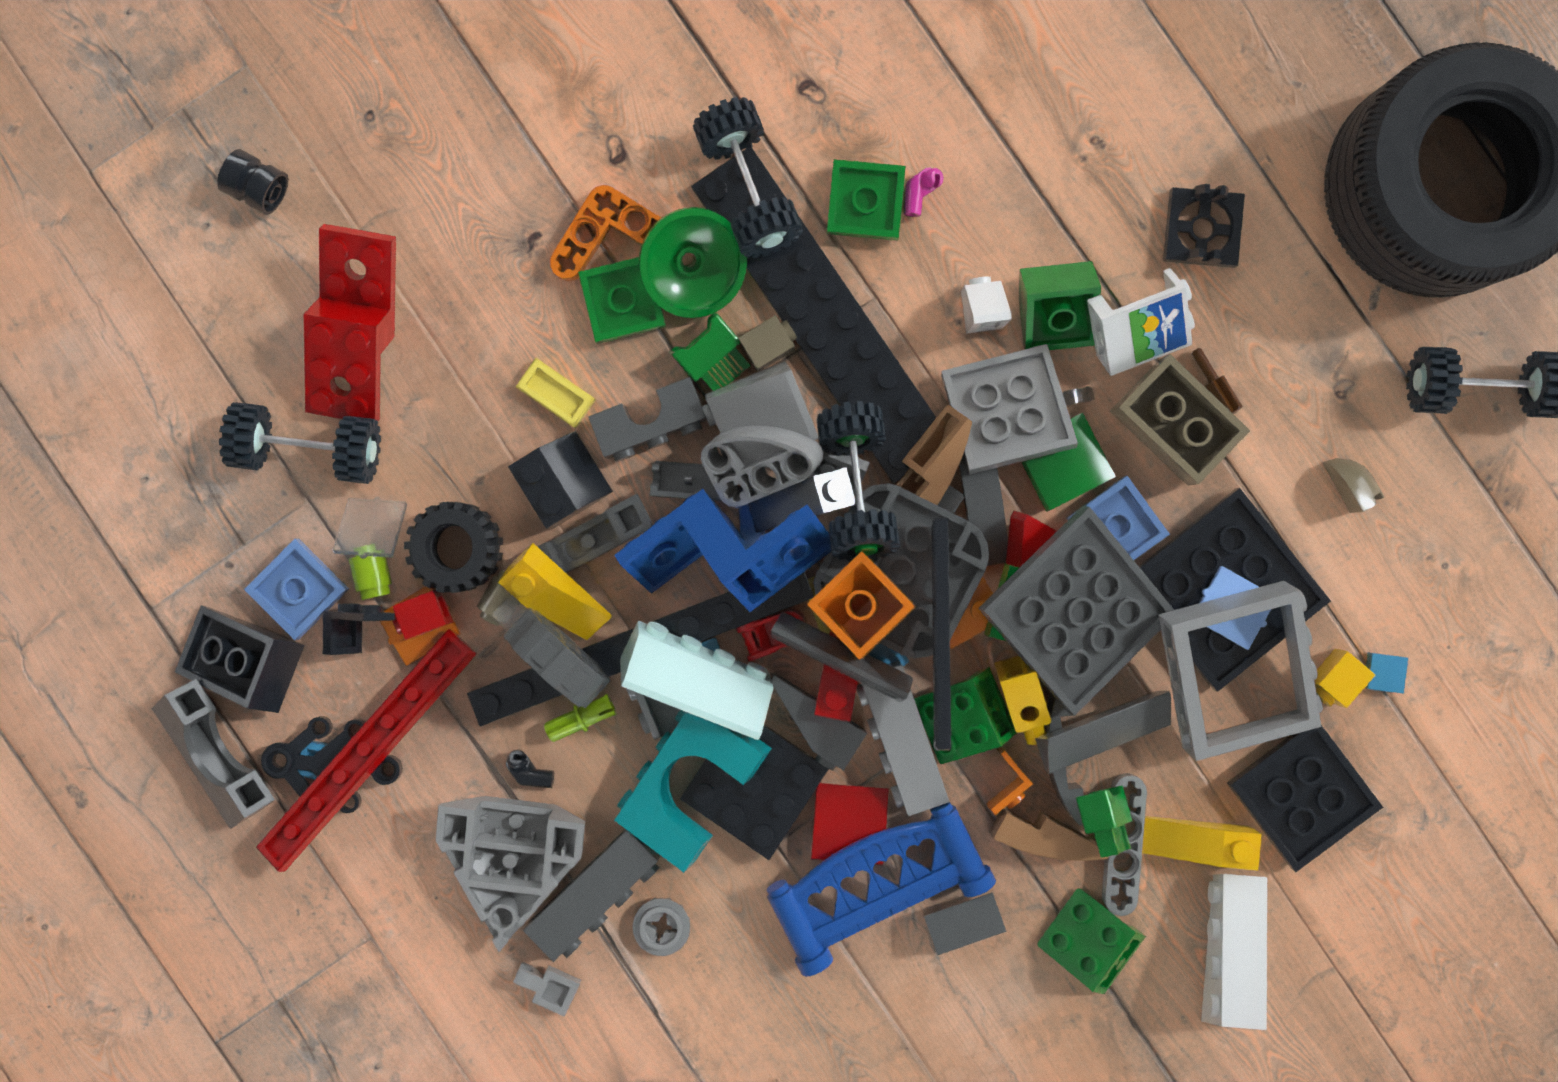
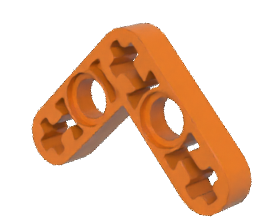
M597 186L589 193L552 253L550 267L559 279L574 281L579 278L578 272L586 269L611 227L642 246L643 238L651 229L653 222H657L661 217L611 186ZM608 195H611L610 200L612 204L621 210L618 222L613 220L617 215L611 209L605 207L602 211H599L600 206L597 202L599 197L605 199ZM623 203L627 204V206H625V207L622 209V204H623ZM633 212H638L645 216V225L639 231H631L625 224L626 218ZM590 224L595 227L596 236L591 242L582 243L577 239L576 232L581 225ZM572 241L577 248L586 251L584 256H581L577 251L572 259L576 265L573 271L566 269L563 273L561 272L562 266L559 260L561 258H570L574 250L568 244Z

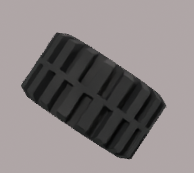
M441 502L440 505H431L425 508L426 512L424 514H418L413 519L416 522L415 526H409L406 534L411 535L410 541L404 542V549H409L410 556L405 557L407 565H413L415 570L411 573L414 577L422 578L424 586L428 588L434 587L436 591L442 593L469 591L489 581L488 577L495 574L499 568L496 564L502 560L503 553L500 552V545L504 544L503 537H498L497 531L500 528L497 523H492L490 520L491 516L487 512L479 510L480 507L471 504ZM450 526L462 527L469 534L472 541L471 557L463 567L458 569L446 566L441 561L437 551L440 535Z

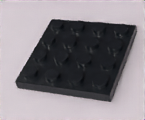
M1240 488L1234 489L1139 566L1174 610L1199 604L1203 597L1202 590L1209 587L1220 566L1227 568L1259 587L1285 581L1299 589L1307 603V610L1304 612L1305 622L1331 602L1329 597ZM1281 607L1271 609L1265 620L1267 625L1260 628L1249 650L1207 627L1188 632L1194 667L1214 691H1220L1286 638Z

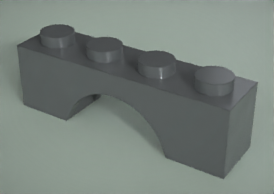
M197 679L165 694L152 708L153 712L230 829L260 812L275 800L256 769L243 766L226 748L216 726V708Z

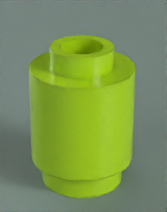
M376 545L354 550L355 557L348 560L356 592L360 591L361 600L391 594L389 585L392 584L385 551L377 552Z

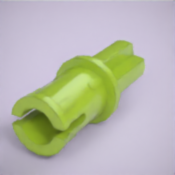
M605 694L603 697L592 701L586 708L574 705V710L546 722L544 728L548 738L555 742L580 730L586 732L589 726L617 715L614 704L610 701V696Z

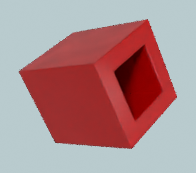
M436 590L392 606L395 613V620H392L394 628L399 635L403 634L405 640L454 623L443 593Z

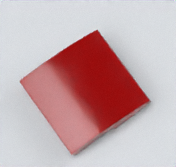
M820 783L816 789L811 860L824 861L853 842L885 830L887 826L889 789ZM879 861L875 865L883 866L884 861Z

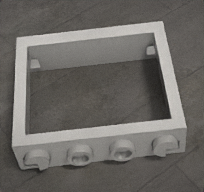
M1281 581L1158 614L1182 748L1195 761L1321 727L1319 713L1322 712L1323 707L1321 699L1316 693L1314 680L1317 679V669L1311 659L1309 646L1312 645V636L1305 624L1304 618L1307 603L1303 593L1289 583ZM1281 607L1297 710L1206 734L1188 632Z

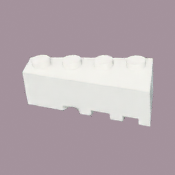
M1215 874L1213 875V881H1210L1208 885V900L1211 906L1210 918L1207 924L1208 943L1201 1022L1222 1027L1267 1030V877Z

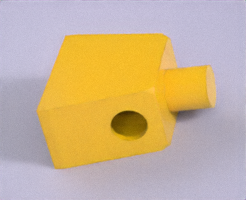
M1019 655L995 662V668L1015 732H1023L1028 745H1037L1035 738L1047 734L1044 725L1050 724L1051 719L1036 671L1030 669Z

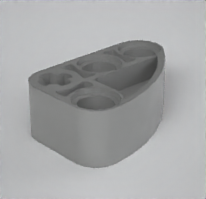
M765 425L743 426L721 432L701 452L702 465L723 503L731 507L743 506L804 481L823 460L822 448L815 440L791 430ZM717 447L723 449L727 453L728 458L721 456ZM795 454L804 456L808 465L800 463ZM764 467L773 470L776 478L769 476Z

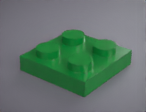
M834 159L827 234L898 241L906 166Z
M639 257L578 272L594 339L597 344L667 327L662 308L651 299L642 284L639 273Z

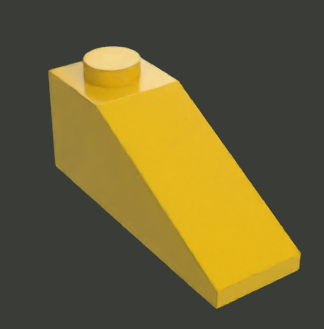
M534 543L527 547L508 566L498 582L526 608L530 607L533 610H537L548 620L585 640H588L612 617L603 606Z
M1145 816L1142 853L1217 867L1258 871L1262 834L1246 825Z

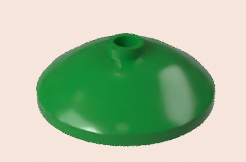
M682 208L659 219L646 234L639 253L640 278L648 295L665 311L685 318L708 316L724 308L739 292L747 269V257L740 252L731 223L720 214L704 208ZM687 253H692L693 261L688 265H684L682 262L683 256Z

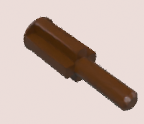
M1201 348L1192 351V356L1209 384L1205 385L1206 389L1231 413L1235 414L1243 406L1225 376L1218 377Z

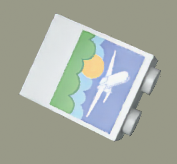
M1171 268L1163 270L1166 290L1126 306L1112 310L1102 295L1087 300L1096 356L1110 376L1192 345L1191 329L1195 327V323L1188 308V301L1192 298L1191 290L1186 280H1180Z

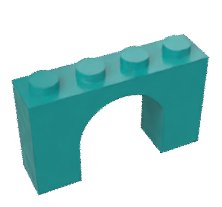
M679 710L675 717V720L679 722L672 733L667 731L660 739L655 748L659 751L653 762L648 760L636 776L640 782L634 791L629 789L617 805L621 811L614 821L684 873L696 862L713 835L685 815L673 801L669 780L675 763L680 758L686 756L702 757L710 760L744 785L755 775L772 748L760 739L751 738Z

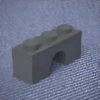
M688 377L656 390L661 402V411L658 418L650 424L639 425L634 423L630 418L627 407L622 403L588 416L604 458L610 459L614 457L615 462H619L636 455L634 449L647 444L649 449H653L668 443L667 436L681 431L682 436H686L703 429L701 423L707 421L692 379Z

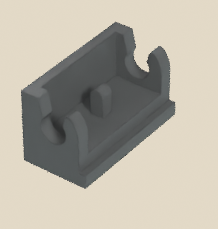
M655 461V464H652L653 482L650 485L649 496L687 499L689 496L695 495L701 489H704L713 501H722L702 464Z
M993 892L924 916L937 955L1007 932Z

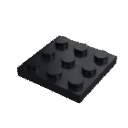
M764 724L759 739L772 749L755 775L744 785L716 764L705 759L680 800L767 860H770L829 769Z
M1322 725L1319 728L1290 735L1227 782L1228 786L1289 867L1295 872L1299 871L1383 808L1382 804Z

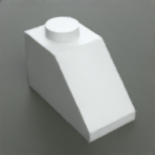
M988 276L973 278L969 280V285H965L961 290L966 334L999 330L1012 319L1001 281L991 282V277Z

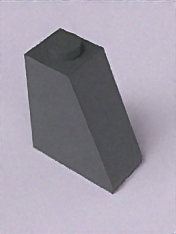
M843 468L807 478L802 482L748 503L755 532L758 533L776 528L785 521L789 514L800 510L806 504L816 516L855 505L856 501L847 469Z

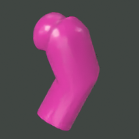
M931 167L925 168L907 181L904 203L905 216H921L923 197L940 187L943 183L944 176L941 170Z

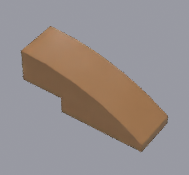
M947 404L902 460L909 467V470L897 483V486L938 505L960 464L968 442L972 421Z
M1004 808L999 812L989 831L993 839L1037 856L1074 861L1109 858V856L1100 857L1095 840L1042 811L1035 823H1032Z

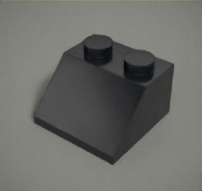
M577 431L535 449L508 466L546 529L556 528L613 493L612 488Z

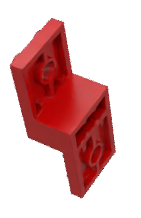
M323 224L319 228V298L303 314L305 413L343 419L344 416L380 420L381 354L395 337L396 236L330 224ZM350 259L362 262L365 266L366 274L359 275L355 273L350 267ZM335 377L346 379L350 384L351 390L346 391L339 388L335 383Z

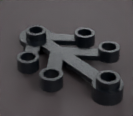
M319 716L313 718L309 722L308 728L289 744L278 742L268 746L261 757L262 768L272 778H285L296 793L301 796L310 785L298 770H310L318 777L354 736L350 730L351 726L358 724L362 727L366 722L361 719L351 720L345 725L343 732L314 756L300 755L316 738L326 737L332 732L333 724L328 717ZM317 721H322L326 726L323 734L315 730ZM278 754H283L286 757V764L283 767L276 763V756ZM388 755L371 775L377 783L389 785L400 778L403 766L396 756ZM386 762L394 766V773L392 775H387L383 771V765ZM355 792L352 795L355 800L353 808H348L344 804L340 811L352 813L357 810L362 803L360 794Z

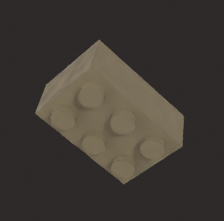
M1171 354L1159 359L1110 410L1116 418L1188 486L1200 484L1250 432L1233 413Z

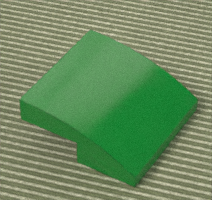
M1084 413L1071 418L1078 442L1077 448L1021 462L1046 512L1116 477Z

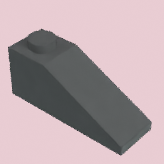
M774 673L770 682L773 684L810 748L817 754L815 760L832 771L836 766L844 771L867 735L866 730L853 721L845 722L815 716L814 711L817 698L779 674Z

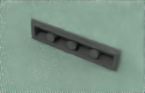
M783 612L780 614L771 630V638L898 702H903L909 695L913 678L910 675L868 654L859 660L841 640Z
M1170 691L1152 692L1035 738L1046 774L1171 725Z

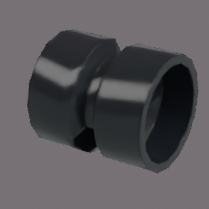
M241 149L234 150L229 154L222 164L217 178V186L221 192L239 201L245 200L247 205L265 215L273 213L281 204L289 182L288 174L272 165L266 166L261 164V160Z

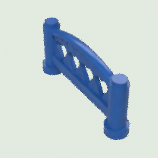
M950 801L949 803L931 808V818L926 821H918L885 829L853 842L822 861L794 885L788 884L783 879L774 882L767 888L769 894L767 898L797 955L795 963L802 976L816 975L831 965L833 956L828 948L829 946L958 884L965 897H975L987 892L995 885L996 879L990 866L983 864L956 807L951 805ZM924 839H932L935 845L931 868L929 869L906 855L907 848L912 845L919 846ZM894 854L902 858L899 884L897 885L873 871L875 863L879 861L886 862ZM858 871H867L869 873L866 900L843 889L840 886L841 881L846 877L854 878ZM827 886L834 887L837 890L834 916L811 905L808 902V897L813 893L821 894L822 890Z

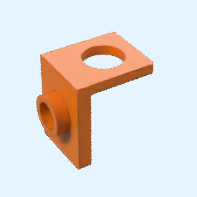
M1002 747L997 748V751L1019 777L986 803L994 815L998 814L1006 806L1008 809H1011L1019 804L1025 797L1023 792L1033 785Z

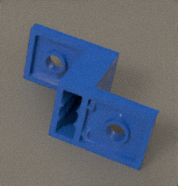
M701 489L695 495L685 499L683 504L667 516L657 520L651 528L639 537L629 541L614 556L619 564L652 594L703 555L721 583L751 612L831 552L830 533L806 504L800 510L789 514L785 521L772 531L761 535L749 547L728 516L706 491Z

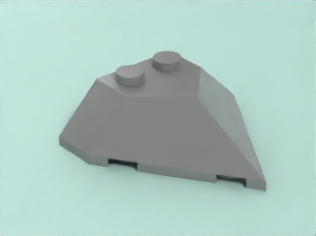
M490 796L440 803L438 806L436 842L442 853L446 852L455 868L454 874L481 922L485 921L493 935L492 941L498 952H500L520 926L522 927L557 887L562 878L581 859L586 821L556 804Z

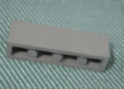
M899 660L888 664L904 672L903 666ZM864 684L857 685L856 690L862 706L869 704L873 714V718L867 720L873 739L881 738L885 752L879 753L886 774L893 772L897 783L896 786L890 787L897 808L905 806L907 815L911 816L949 803L911 689L907 699L903 702H898Z

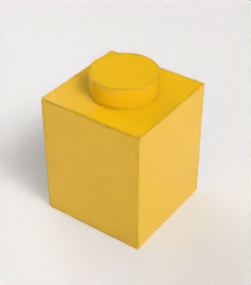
M1335 648L1317 669V679L1314 680L1316 693L1321 701L1329 707L1335 704L1348 708L1374 678L1375 674L1350 652Z

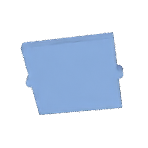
M1220 566L1209 587L1202 590L1203 597L1200 603L1259 588V586ZM1271 609L1207 626V628L1249 650L1260 628L1267 625L1265 620Z

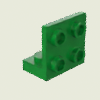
M990 667L978 670L964 681L950 685L951 750L949 751L936 750L934 748L933 691L914 698L922 724L940 764L999 748L1017 734Z
M1078 888L1038 941L1037 945L1092 992L1105 994L1146 936L1137 928L1124 923L1088 893Z

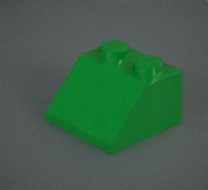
M1092 261L1020 269L1019 307L1024 350L1045 344L1048 345L1049 350L1095 346L1087 300L1101 295V284Z

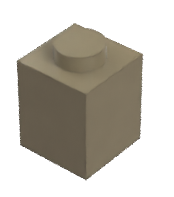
M775 315L738 339L754 367L759 372L795 351L792 341L797 339L787 320L780 323Z

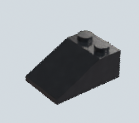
M201 605L175 672L191 681L197 679L201 686L247 709L279 713L305 645L279 633Z

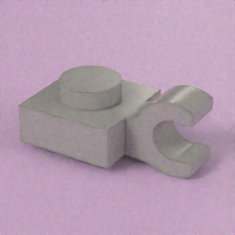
M522 962L513 982L536 992L532 1000L533 1003L565 1017L581 979L548 965L545 974H542L532 965Z

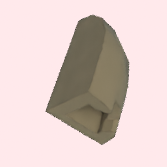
M1335 458L1323 462L1350 513L1364 512L1377 504L1375 500L1384 498L1375 478L1365 466L1350 459Z

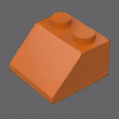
M862 551L807 603L859 660L863 659L917 607Z

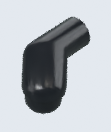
M513 750L508 754L506 766L519 785L553 788L554 770L536 769L522 750Z

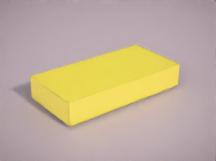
M537 358L534 359L516 385V388L574 428L578 427L596 401L591 395Z

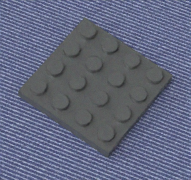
M1082 506L978 608L1027 666L1036 671L1040 681L1065 710L1074 716L1161 630L1158 614L1174 610L1095 512L1088 506Z

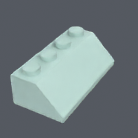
M638 620L620 658L622 687L759 740L774 688L770 682V673H768L766 668L754 662H749L747 665L737 661L731 653L722 649L713 651L705 648L700 641L691 636L683 635L681 638L668 633V629L659 623L649 622L646 624Z

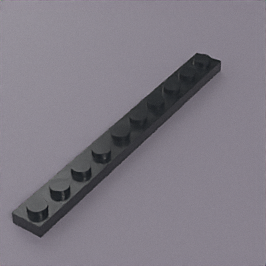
M803 572L751 612L729 591L651 622L663 625L668 629V633L681 638L683 635L691 636L701 642L812 599L814 594L807 576ZM634 628L584 647L582 650L601 667L608 677L621 672V655ZM533 668L467 693L480 727L563 695L546 682Z

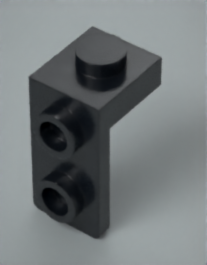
M356 603L338 604V610L323 611L322 654L362 653V621L395 620V613L382 612V605H360Z

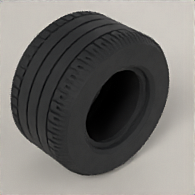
M1488 42L1458 44L1433 51L1412 62L1365 98L1351 112L1339 129L1331 146L1332 149L1329 152L1328 164H1326L1324 175L1326 178L1324 180V192L1326 193L1324 198L1326 200L1325 206L1328 208L1329 222H1332L1331 227L1335 231L1334 234L1338 236V242L1342 244V248H1345L1346 254L1350 256V259L1354 260L1355 264L1360 266L1362 271H1366V274L1372 276L1375 280H1379L1385 286L1392 287V289L1403 293L1423 297L1441 298L1458 296L1528 272L1543 264L1558 252V70L1556 71L1553 65L1549 66V62L1546 60L1542 61L1541 57H1535L1533 53H1528L1526 50H1520L1517 47L1513 48L1510 45L1505 46L1504 44ZM1439 115L1454 117L1473 125L1485 134L1497 149L1505 168L1507 180L1505 204L1498 221L1489 223L1462 221L1441 210L1427 194L1419 173V150L1427 129Z

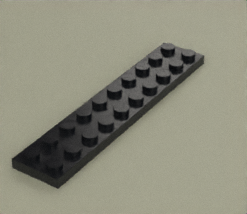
M751 145L743 150L742 155L760 201L765 200L767 203L771 198L777 197L779 200L785 197ZM735 156L691 186L705 209L720 214L731 224H733V218L738 217L739 212H747V207L752 204L754 205ZM800 219L803 233L799 235L797 241H790L791 245L789 247L783 246L780 248L781 251L777 253L771 251L768 256L763 257L760 254L758 258L747 257V271L782 322L787 320L797 337L795 341L838 404L844 406L843 402H850V405H852L856 401H863V405L870 402L874 403V406L878 405L883 413L886 440L882 446H875V450L871 452L894 484L909 470V467L902 460L933 423L936 416Z

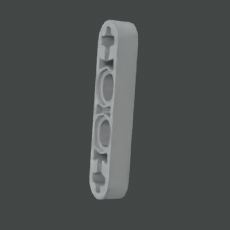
M1130 773L1118 775L1112 781L1111 788L1123 785V788L1127 787L1128 781H1131V784L1138 789L1137 793L1130 795L1129 800L1130 806L1133 808L1137 807L1136 812L1129 810L1131 817L1135 821L1134 831L1127 835L1131 849L1121 852L1131 855L1132 865L1126 871H1117L1113 865L1116 855L1109 856L1108 859H1105L1102 900L1108 910L1118 916H1126L1132 913L1137 906L1147 789L1140 778ZM1112 877L1121 880L1131 879L1130 883L1123 881L1122 891L1128 896V900H1122L1121 906H1117L1115 901L1111 899L1112 896H1116L1119 893V883L1116 880L1112 881Z

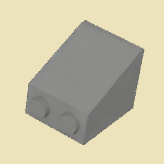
M785 361L705 394L708 404L702 406L703 412L709 425L717 424L720 433L737 427L765 425L791 430L813 440L819 439L794 375ZM719 448L722 456L728 458L727 453Z

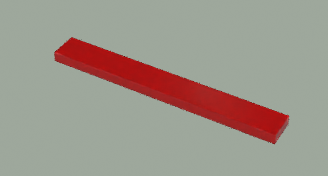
M448 629L256 846L278 872H285L477 655V652L454 630Z

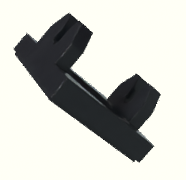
M1210 184L1198 185L1193 189L1172 187L1169 192L1163 261L1229 268L1237 267L1245 194L1231 193L1226 185H1220L1215 189H1210ZM1199 201L1197 216L1192 218L1191 221L1178 220L1180 214L1187 206ZM1212 202L1225 210L1230 219V225L1217 224L1216 220L1210 215ZM1205 219L1210 222L1212 233L1208 238L1202 239L1194 234L1193 224L1196 220ZM1177 232L1188 233L1189 237L1195 242V249H1187L1182 244ZM1215 236L1229 237L1220 250L1214 249L1207 252V244Z

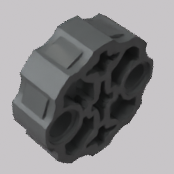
M529 607L504 634V638L510 643L512 649L553 688L579 707L586 708L611 681L601 667L586 652L537 610Z

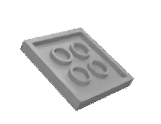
M1047 344L941 371L949 405L972 421L968 442L963 453L969 475L1077 448V438Z

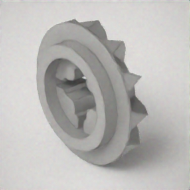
M653 898L651 901L643 904L637 911L633 921V934L638 945L646 952L656 956L671 955L680 950L686 943L690 934V918L685 912L683 905L672 901L671 898ZM666 913L667 925L672 926L673 929L665 930L660 940H658L657 927L652 925V921L658 922L663 914Z

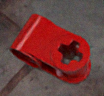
M788 609L735 628L737 633L742 634L749 652L746 656L748 662L778 651V649L787 646L771 638L770 635L781 613H787L807 623L805 616L798 610Z

